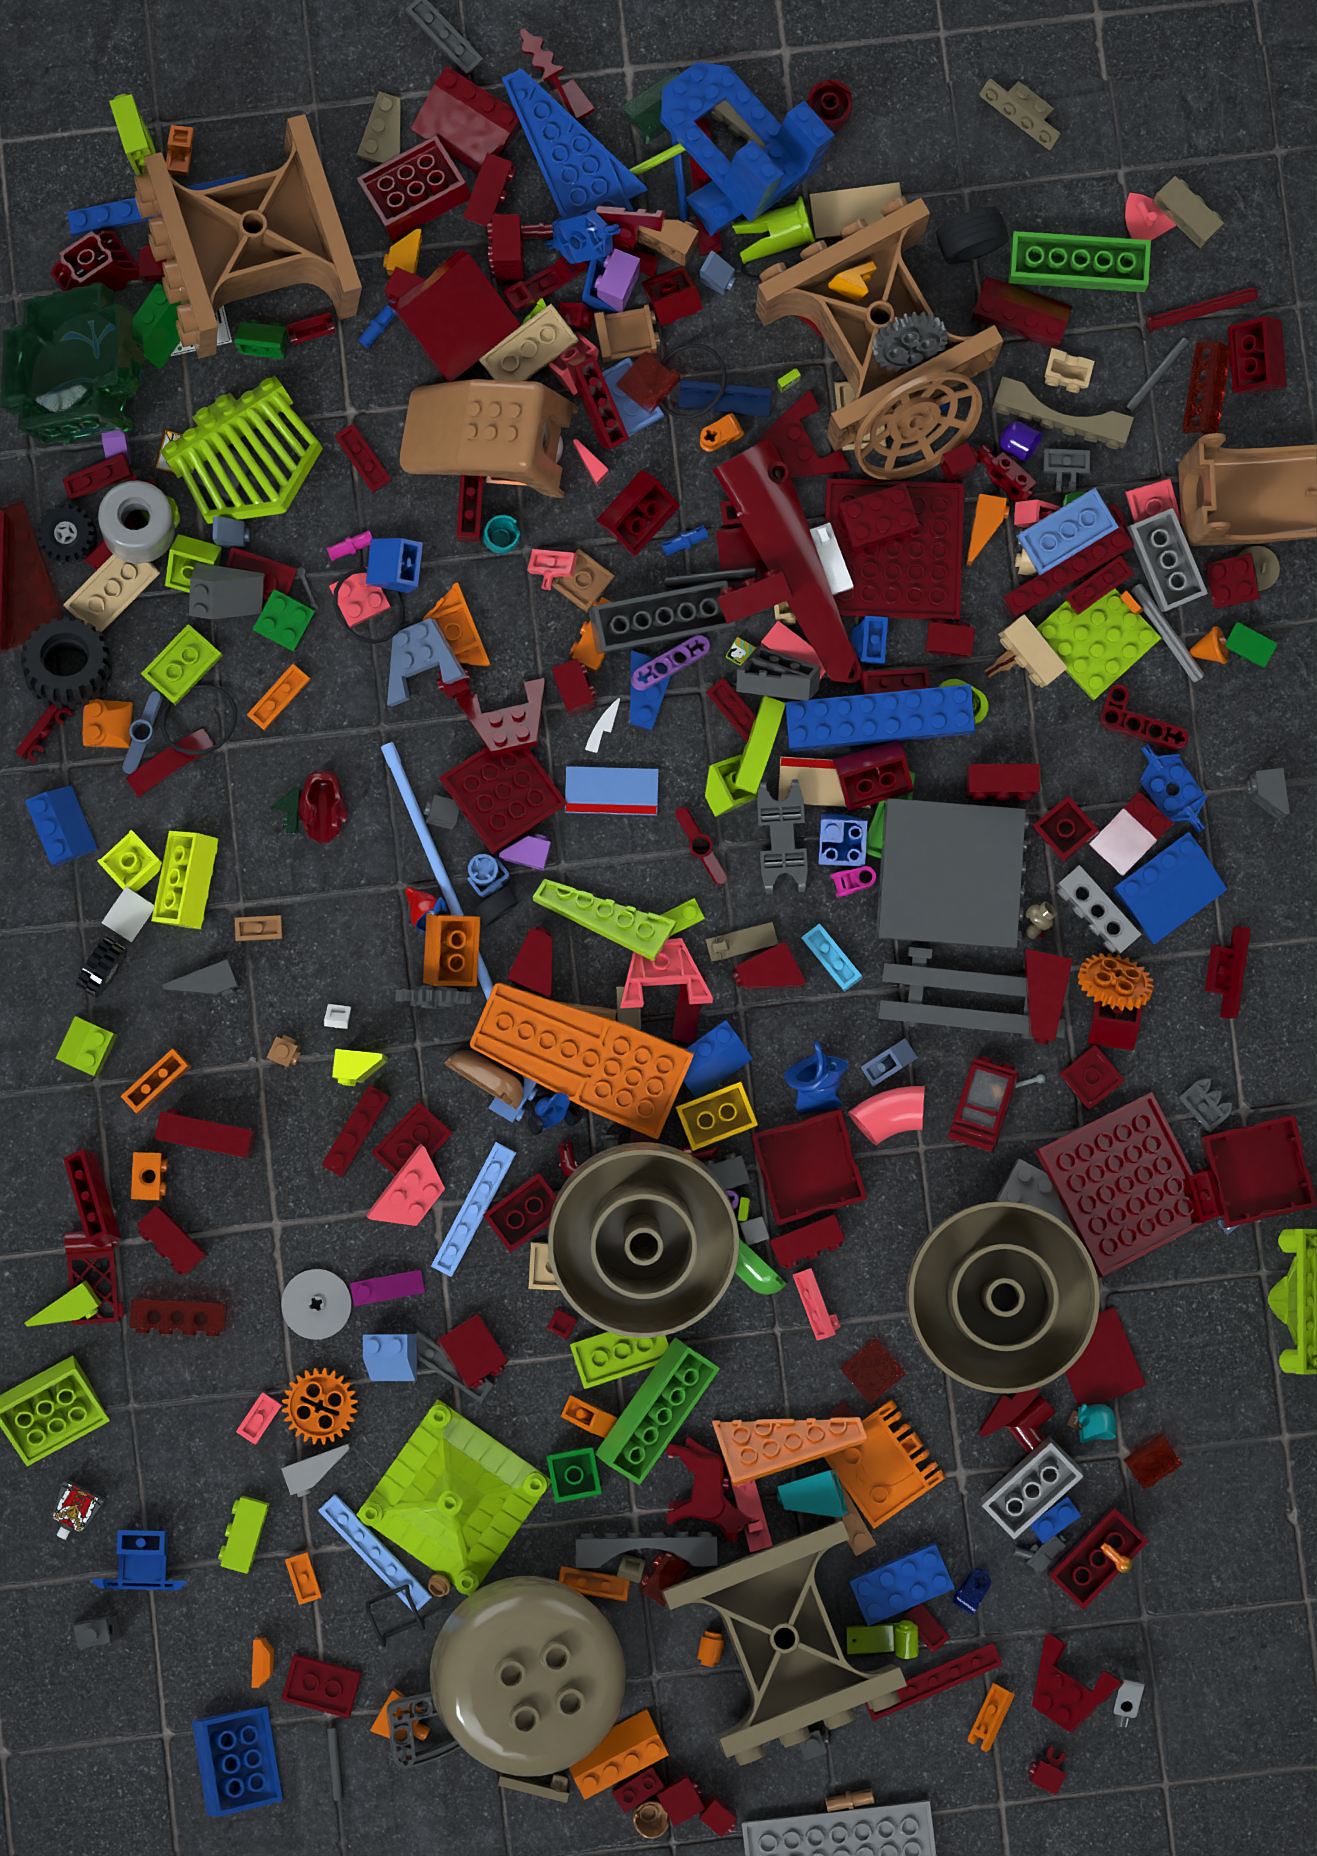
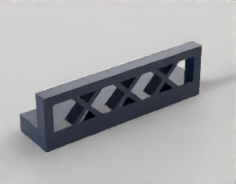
M680 380L678 409L702 411L713 402L720 391L721 384ZM726 384L724 393L718 403L708 412L769 418L772 389Z

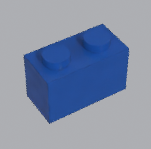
M1063 1495L1030 1525V1528L1039 1541L1045 1543L1080 1518L1081 1515L1070 1499Z

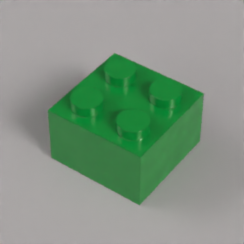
M594 1446L547 1455L555 1503L602 1494Z

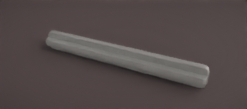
M1138 584L1131 589L1132 595L1142 606L1144 612L1193 682L1202 679L1204 673L1143 585Z

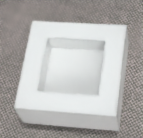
M328 1004L324 1026L347 1029L351 1007Z

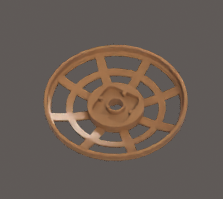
M952 372L925 375L898 387L883 398L862 422L855 440L854 452L856 460L867 474L883 480L909 478L937 466L943 453L963 445L974 431L982 411V398L979 390L968 377ZM949 379L964 382L968 389L954 392L953 389L942 383ZM926 389L921 396L909 398L908 394ZM936 389H940L948 394L936 400L930 397ZM971 395V408L966 420L954 418L958 409V399ZM898 400L901 401V404L891 413H885ZM950 402L947 416L941 415L939 406ZM887 421V428L876 436L879 422ZM937 423H940L941 425L926 438V435L934 429ZM870 424H872L870 442L861 450L863 437ZM949 425L960 428L947 444L933 453L929 444L940 437ZM889 435L894 440L891 448L880 444ZM918 441V443L909 447L900 448L902 443ZM873 448L878 453L888 456L884 468L871 465L864 457ZM922 450L925 459L919 462L893 468L896 456L908 455Z

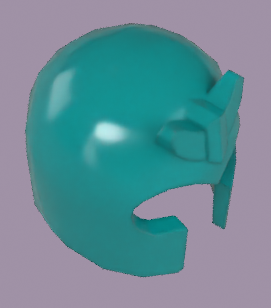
M507 515L493 517L487 523L483 532V541L486 547L496 554H508L513 551L519 544L520 531L515 525L517 521Z
M1082 1404L1081 1407H1078V1421L1082 1425V1429L1079 1430L1081 1443L1095 1439L1108 1440L1116 1438V1416L1110 1407L1104 1404L1088 1406Z

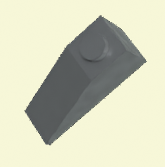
M228 959L162 985L166 991L209 995L222 994L223 997L236 993L235 989L240 987L231 962Z

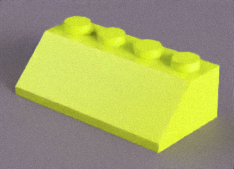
M169 831L151 921L185 928L201 929L206 901L209 895L210 880L213 875L218 838L199 833Z

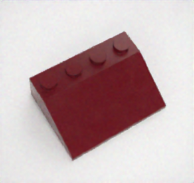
M446 66L433 85L410 129L425 140L436 135L450 156L479 174L486 153L501 157L522 125L515 109Z
M436 135L356 178L391 241L459 206L471 197L466 182Z

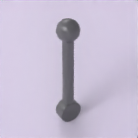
M299 567L297 574L301 577L311 604L310 608L317 612L319 606L314 601L305 577L306 570L303 567Z

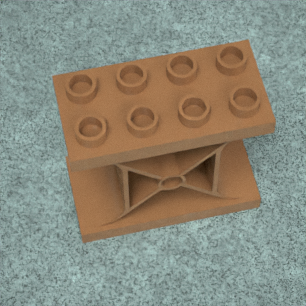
M305 114L287 119L284 154L287 162L276 171L205 190H191L181 186L171 177L163 154L160 152L145 156L144 173L134 176L137 188L134 195L142 219L153 216V218L148 219L151 234H148V239L155 261L167 260V262L162 263L165 277H162V283L168 303H181V305L176 306L179 319L176 320V327L183 347L194 345L198 359L216 354L218 324L215 314L223 305L239 299L298 283H310L320 287L330 296L339 320L356 316L362 286Z
M905 197L895 199L882 208L881 213L884 218L869 226L865 219H859L846 226L840 232L843 240L827 247L823 240L818 241L800 253L803 261L787 269L784 263L780 262L769 267L759 276L763 283L758 285L755 311L764 327L787 315H798L811 320L820 330L853 388L854 399L848 405L831 413L827 438L835 452L856 440L858 430L869 412L898 387L916 378L939 372L959 373L971 379L995 366L1002 347L1003 339L995 325L979 334L970 337L955 336L947 332L948 344L944 345L945 350L939 351L940 355L933 356L931 360L917 365L914 369L909 367L907 372H904V368H901L898 372H895L894 367L891 370H887L886 366L881 367L880 362L877 363L872 350V341L876 340L875 334L881 333L880 327L887 328L886 322L894 323L895 317L903 319L905 313L908 317H911L913 312H916L917 316L925 312L926 317L932 313L901 257L904 251L917 245L924 239L930 212L922 198L908 204ZM871 261L874 262L877 268L871 275V280L865 283L868 293L858 302L828 287V284L838 273ZM949 379L945 380L942 384L952 389L963 382ZM926 389L908 394L909 398L921 396ZM936 389L930 397L934 399L945 392ZM898 400L885 413H891L901 404V401ZM887 421L879 422L877 429L886 425ZM872 424L868 427L865 435L870 433Z

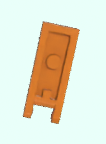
M992 1684L968 1736L969 1743L975 1744L978 1737L984 1740L981 1749L985 1752L990 1750L1015 1696L1014 1693L1000 1685Z

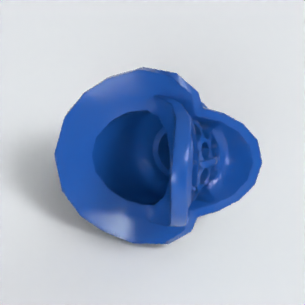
M819 1040L814 1041L815 1052L813 1055L792 1065L785 1071V1082L790 1087L798 1089L795 1105L798 1113L838 1108L843 1105L842 1100L836 1094L838 1087H840V1078L849 1064L846 1060L822 1053L823 1048H821L822 1044L819 1043Z

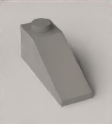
M350 1443L281 1468L290 1495L297 1494L298 1497L311 1493L310 1488L314 1487L351 1448Z

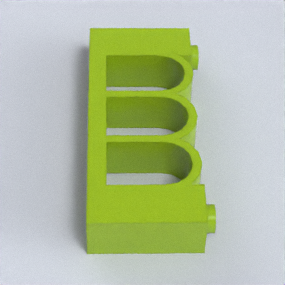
M120 94L109 102L125 153L135 174L140 175L144 173V157L156 154L157 152L151 134L144 123L132 94Z

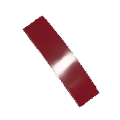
M563 256L557 260L556 264L524 282L522 280L503 290L502 293L513 309L517 311L558 291L588 270L589 267L584 261L571 264Z
M204 728L175 743L178 747L190 751L204 750L214 746ZM170 746L135 770L126 780L138 798L157 787L158 783L193 760H198L206 754L188 755L176 751Z

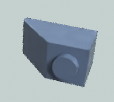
M710 251L700 269V283L724 295L727 289L731 290L737 279L734 277L735 269L715 252Z
M213 516V540L216 545L222 546V548H246V542H250V528H246L247 526L244 521Z
M903 1039L861 1066V1069L871 1085L875 1086L918 1057L907 1040Z

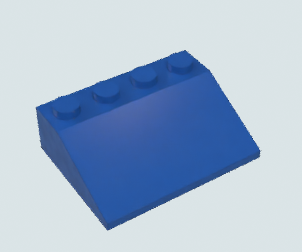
M1189 832L1112 889L1113 893L1153 945L1227 890L1206 854Z
M268 1706L219 1714L192 1721L207 1816L220 1817L283 1801Z

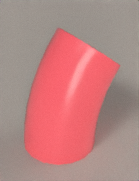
M909 1086L884 1091L861 1102L850 1110L848 1114L859 1130L875 1145L900 1132L922 1130L925 1086Z

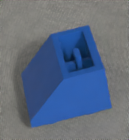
M403 538L371 539L365 584L404 593H410L416 589L419 581L423 543Z

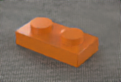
M305 1552L285 1559L299 1605L322 1598L309 1553Z

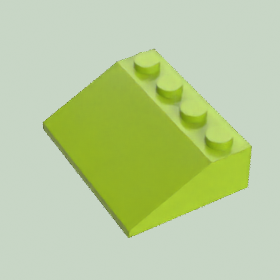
M74 1356L63 1360L0 1395V1427L26 1466L35 1463L110 1421L88 1378Z

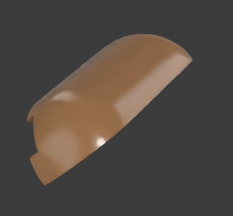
M460 1050L450 1055L445 1061L447 1067L516 1110L521 1104L524 1094L521 1082L515 1076L472 1050Z

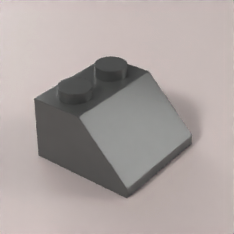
M1284 768L1255 771L1248 777L1246 791L1247 794H1251L1252 801L1277 820L1283 819L1290 814Z

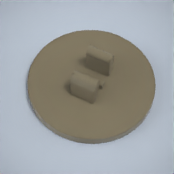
M1250 546L1242 550L1238 556L1252 554L1259 591L1270 588L1278 579L1280 565L1276 555L1263 546Z

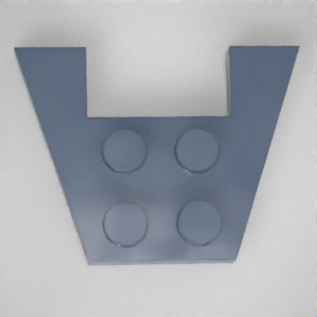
M429 618L400 630L393 636L388 706L393 707L410 700L407 677L440 665L443 683L450 684L467 677L436 620Z

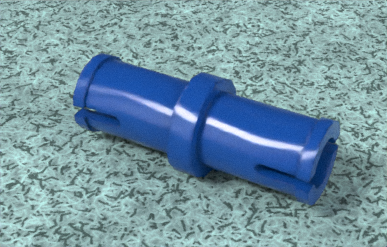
M386 304L377 317L369 321L370 325L357 339L367 349L370 348L371 344L380 334H384L386 331L385 327L396 316L390 306Z
M701 525L686 533L684 531L679 533V536L662 542L661 546L665 555L669 556L684 548L686 550L690 549L691 545L708 539L709 536L704 525Z

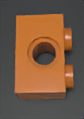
M133 1152L131 1199L162 1200V1196H166L167 1182H163V1175L168 1170V1159L164 1158V1154ZM148 1170H153L156 1174V1178L152 1183L146 1182L144 1177Z

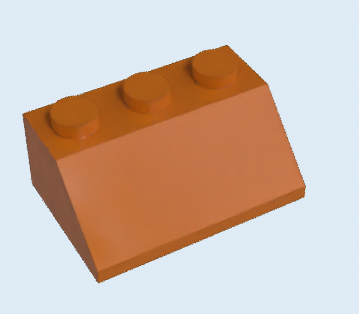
M453 914L426 915L423 983L433 986H477L480 917Z

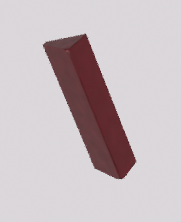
M680 984L672 1040L694 1044L701 1004H689L687 984Z

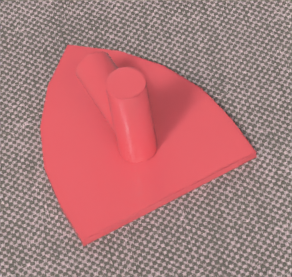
M1129 193L1125 208V220L1127 230L1132 239L1152 241L1175 227L1176 224L1152 202L1153 199L1141 194Z

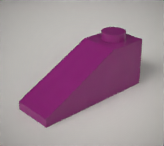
M421 1270L350 1283L354 1306L425 1293Z

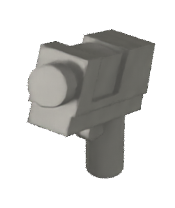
M1061 1534L1058 1537L1054 1535L1039 1547L1034 1544L1030 1550L1015 1546L1013 1555L1026 1558L1027 1561L1025 1563L1033 1567L1036 1574L1042 1573L1052 1562L1051 1560L1056 1554L1066 1547L1064 1543L1067 1540Z

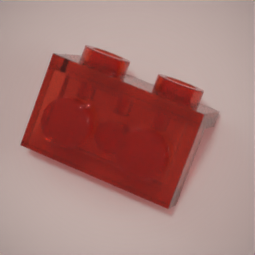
M1160 1434L1123 1459L1135 1480L1144 1490L1154 1486L1160 1479L1173 1473L1182 1465L1181 1460L1174 1453L1163 1434Z
M664 1551L663 1555L659 1553L652 1563L654 1569L650 1575L646 1573L639 1584L642 1587L640 1589L641 1594L648 1596L663 1607L666 1603L661 1590L678 1584L689 1568V1565L667 1551Z

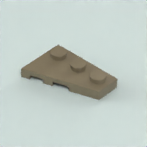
M379 91L358 149L357 157L382 165L400 155V98Z

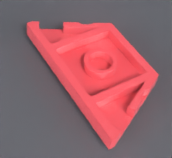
M421 1143L368 1211L366 1216L369 1219L417 1226L445 1188L426 1148Z

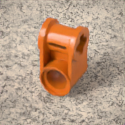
M731 413L701 431L700 446L707 452H713L726 444L740 439L745 433L735 415ZM706 436L714 438V442L706 441Z

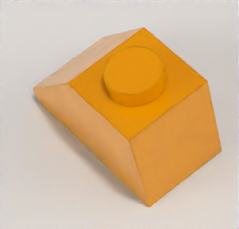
M415 229L392 245L389 254H385L383 267L386 268L389 276L392 275L395 267L416 275L423 237L421 229Z

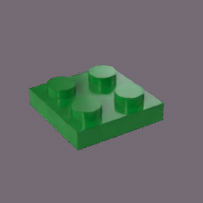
M274 589L252 630L294 651L315 610Z

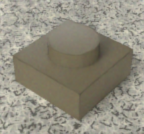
M623 1554L617 1577L640 1583L646 1560Z

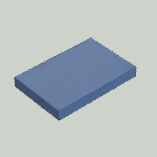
M630 357L602 372L628 437L664 417L662 410Z

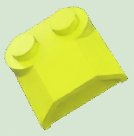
M132 830L104 857L98 860V863L123 890L127 887L133 892L139 891L159 872L162 864L158 857Z

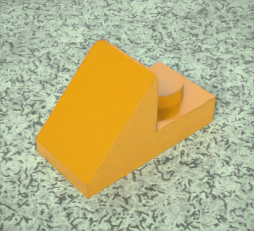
M871 261L838 273L828 284V287L858 302L868 293L865 283L871 280V275L877 268L874 262Z

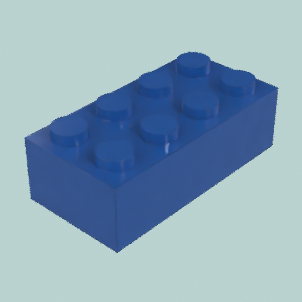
M934 1542L848 1579L868 1626L955 1589Z

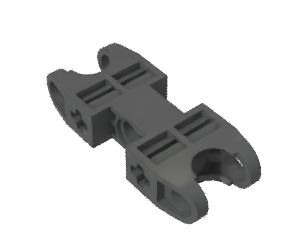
M798 779L791 780V790H789L787 798L782 801L774 800L770 796L769 791H767L766 781H761L757 796L758 826L769 825L771 850L759 851L761 876L766 894H773V884H775L776 878L783 873L792 875L797 883L798 893L805 892L808 873L807 849H795L793 827L795 823H805L804 801ZM785 812H800V814L783 815ZM769 813H778V814H779V815H774V816H761V814H769ZM803 858V860L786 861V859ZM781 859L778 862H764V860Z

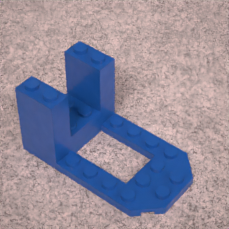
M696 62L662 89L660 122L750 223L818 170L834 137V133L805 101H802L789 111L781 125L729 66ZM724 100L730 104L766 145L761 149L754 140L750 141L735 153L732 163L695 123Z

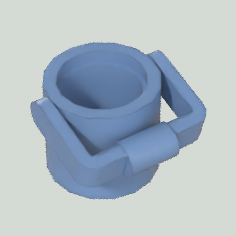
M479 854L474 856L469 862L468 873L470 877L467 880L482 898L495 893L510 879V874L497 857L493 858L487 854ZM500 867L505 875L497 879ZM475 883L480 886H487L488 888L481 892Z

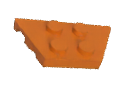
M457 582L436 603V606L426 614L423 621L429 618L436 620L460 664L490 666L489 659Z

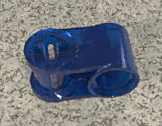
M981 1568L972 1570L963 1585L957 1590L951 1603L969 1615H974L991 1586V1579L988 1573ZM983 1576L985 1583L976 1585L977 1583L974 1579Z

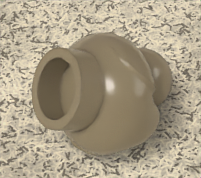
M1043 902L1041 905L1034 904L1026 911V918H1030L1032 924L1028 925L1026 929V934L1031 939L1043 938L1042 930L1047 931L1053 925V918L1057 913L1048 902Z

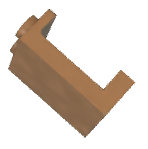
M648 304L644 305V308L608 315H604L603 312L594 313L603 363L657 353L656 346H660L659 334L653 331L652 324H656L654 310H649Z

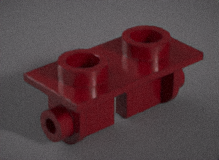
M330 312L286 325L292 345H299L301 342L328 334L332 335V333L336 332Z

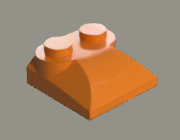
M89 700V704L84 706L83 745L85 747L129 748L131 744L129 729L132 724L133 702Z

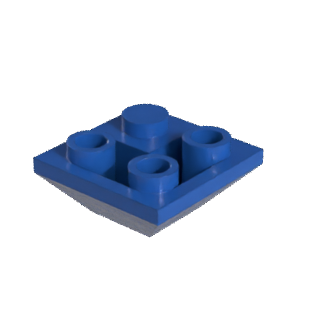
M820 813L819 864L865 866L868 821L845 814Z

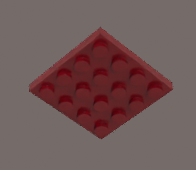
M486 747L439 778L491 854H494L568 804L529 748L492 756Z

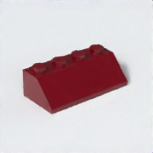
M986 276L971 320L991 327L995 325L997 329L1058 349L1073 306Z

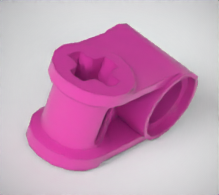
M868 866L830 875L831 879H834L837 889L836 898L868 889L876 881L875 871ZM867 871L872 875V880L869 883H862L859 880V875L862 872ZM841 879L844 881L845 888H843Z

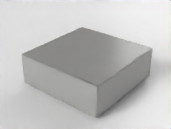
M762 1216L740 1223L747 1246L770 1239Z

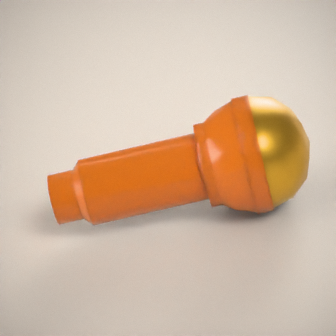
M1106 1543L1100 1547L1115 1562L1118 1571L1126 1573L1132 1568V1561L1129 1557L1121 1556Z

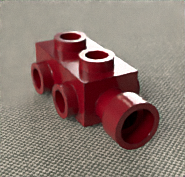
M987 444L983 445L977 451L979 458L977 461L980 464L983 463L988 468L985 473L990 477L991 482L999 485L1007 493V497L1010 500H1015L1016 502L1028 501L1034 494L1032 489L1037 482L1004 451L996 457L992 453L993 450Z

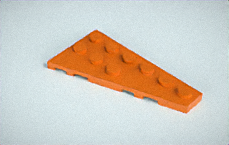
M860 1417L831 1418L830 1420L807 1418V1420L794 1421V1419H762L753 1422H742V1420H733V1422L712 1421L733 1486L868 1442Z

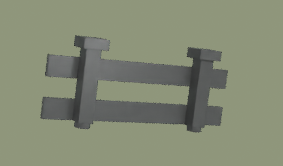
M908 947L907 957H912L911 966L884 963L882 982L909 984L907 1003L880 1000L878 1019L906 1021L905 1026L919 1027V1023L1020 1033L1023 1039L1035 1040V1037L1029 1036L1026 978L927 968L926 960L932 959L933 949ZM1024 959L1022 969H1025ZM1069 982L1067 983L1064 1001H1068ZM924 986L1024 996L1023 1014L923 1005ZM1059 1019L1056 1033L1058 1038H1064L1065 1019Z

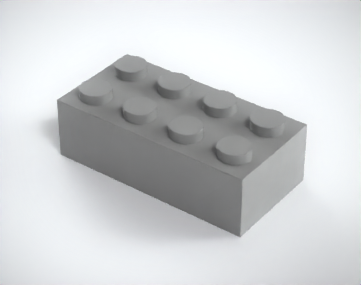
M1173 508L1126 527L1161 612L1208 594Z
M1017 1159L995 1201L1016 1202L1039 1208L1061 1220L1077 1235L1047 1173L1021 1159Z
M1048 1436L981 1498V1505L1015 1539L1084 1477L1082 1469Z

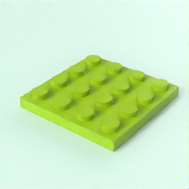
M1116 589L1109 592L1078 616L1068 602L1065 601L1036 628L1067 666L1065 671L1093 701L1161 639L1139 613L1134 614Z

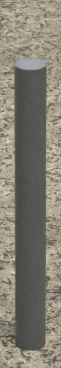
M1182 337L1125 406L1129 412L1132 413L1189 344L1186 338Z
M754 567L666 577L665 585L669 587L757 577V569Z

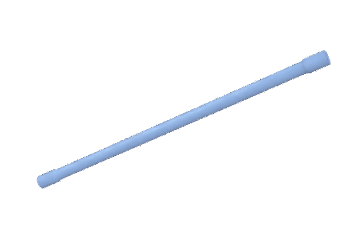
M394 742L385 744L381 747V750L394 775L449 910L453 915H464L401 765V759ZM478 952L477 977L488 1001L494 985L481 954Z

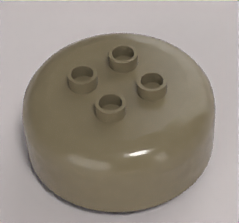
M635 1142L611 1147L594 1155L570 1175L558 1193L552 1208L548 1228V1252L552 1272L559 1289L570 1305L581 1316L594 1325L615 1334L636 1338H651L668 1335L687 1328L704 1317L718 1303L727 1290L735 1272L739 1253V1234L733 1207L727 1192L714 1173L702 1162L690 1154L668 1145Z
M1016 1202L983 1203L965 1208L949 1216L937 1225L924 1239L915 1254L908 1273L906 1285L907 1314L913 1334L927 1357L945 1374L969 1387L982 1391L1018 1393L1038 1388L1055 1380L1066 1372L1084 1352L1093 1335L1099 1313L1100 1293L1098 1278L1092 1259L1077 1235L1061 1220L1046 1211L1027 1204Z
M517 1576L502 1579L482 1587L466 1598L452 1612L435 1642L430 1664V1686L435 1708L444 1726L471 1757L488 1768L502 1773L526 1777L542 1776L559 1772L575 1765L592 1753L603 1742L615 1724L622 1707L626 1688V1667L622 1647L612 1625L586 1597L570 1586L553 1579L538 1576Z

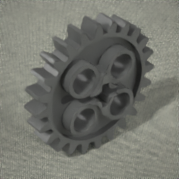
M913 312L911 317H908L905 313L903 319L895 317L894 323L886 322L887 328H879L881 333L875 334L876 340L872 341V350L877 363L880 362L881 367L886 366L887 370H891L894 367L895 372L904 368V372H907L909 367L914 369L917 365L931 360L933 356L940 355L939 351H944V345L948 344V334L944 322H941L939 317L934 318L932 313L927 317L925 312H922L919 316L916 315V312Z
M421 985V987H411V990H396L395 1001L408 1002L410 1006H421V1008L434 1007V1009H446V1007H456V1004H471L472 993L457 991V988H446V986L433 987Z

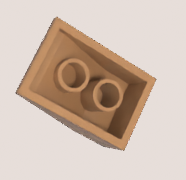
M664 220L661 232L639 226L637 242L686 267L698 245L699 231L696 230L697 227L688 221L683 223L679 220Z

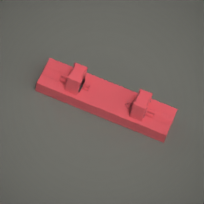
M730 1477L738 1509L752 1518V1522L759 1520L756 1523H745L744 1531L750 1552L773 1546L755 1480L733 1486Z

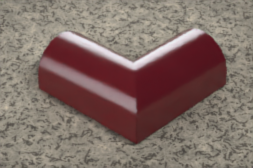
M1039 1395L1019 1416L1005 1425V1427L1029 1455L1045 1440V1437L1038 1428L1056 1413L1048 1402Z

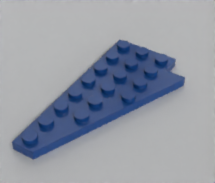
M520 69L503 77L502 81L562 219L585 215L591 210L596 211L597 206L625 208L628 212H634L630 199L647 192L648 188L527 72Z

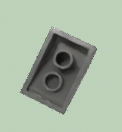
M196 563L190 577L189 616L220 619L261 614L263 611L264 573Z

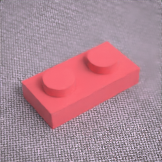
M262 1392L236 1432L256 1445L282 1407V1404Z

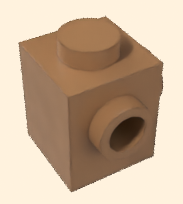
M283 1035L282 1039L276 1037L267 1058L291 1069L292 1065H296L300 1058V1047L295 1045L296 1040Z

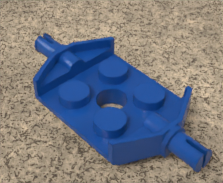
M591 210L585 215L564 220L559 218L552 223L554 239L547 240L545 245L548 246L547 249L549 250L554 248L559 250L571 264L606 257L613 252L612 235L619 234L621 228H618V224L608 226L594 210Z
M1150 744L1141 748L1148 759V765L1139 781L1157 808L1172 823L1187 821L1188 823L1191 822L1197 833L1204 830L1206 827L1199 819L1198 813L1207 795H1204L1179 758L1180 755L1158 756ZM1173 783L1178 787L1177 795L1171 796L1166 792L1167 784Z

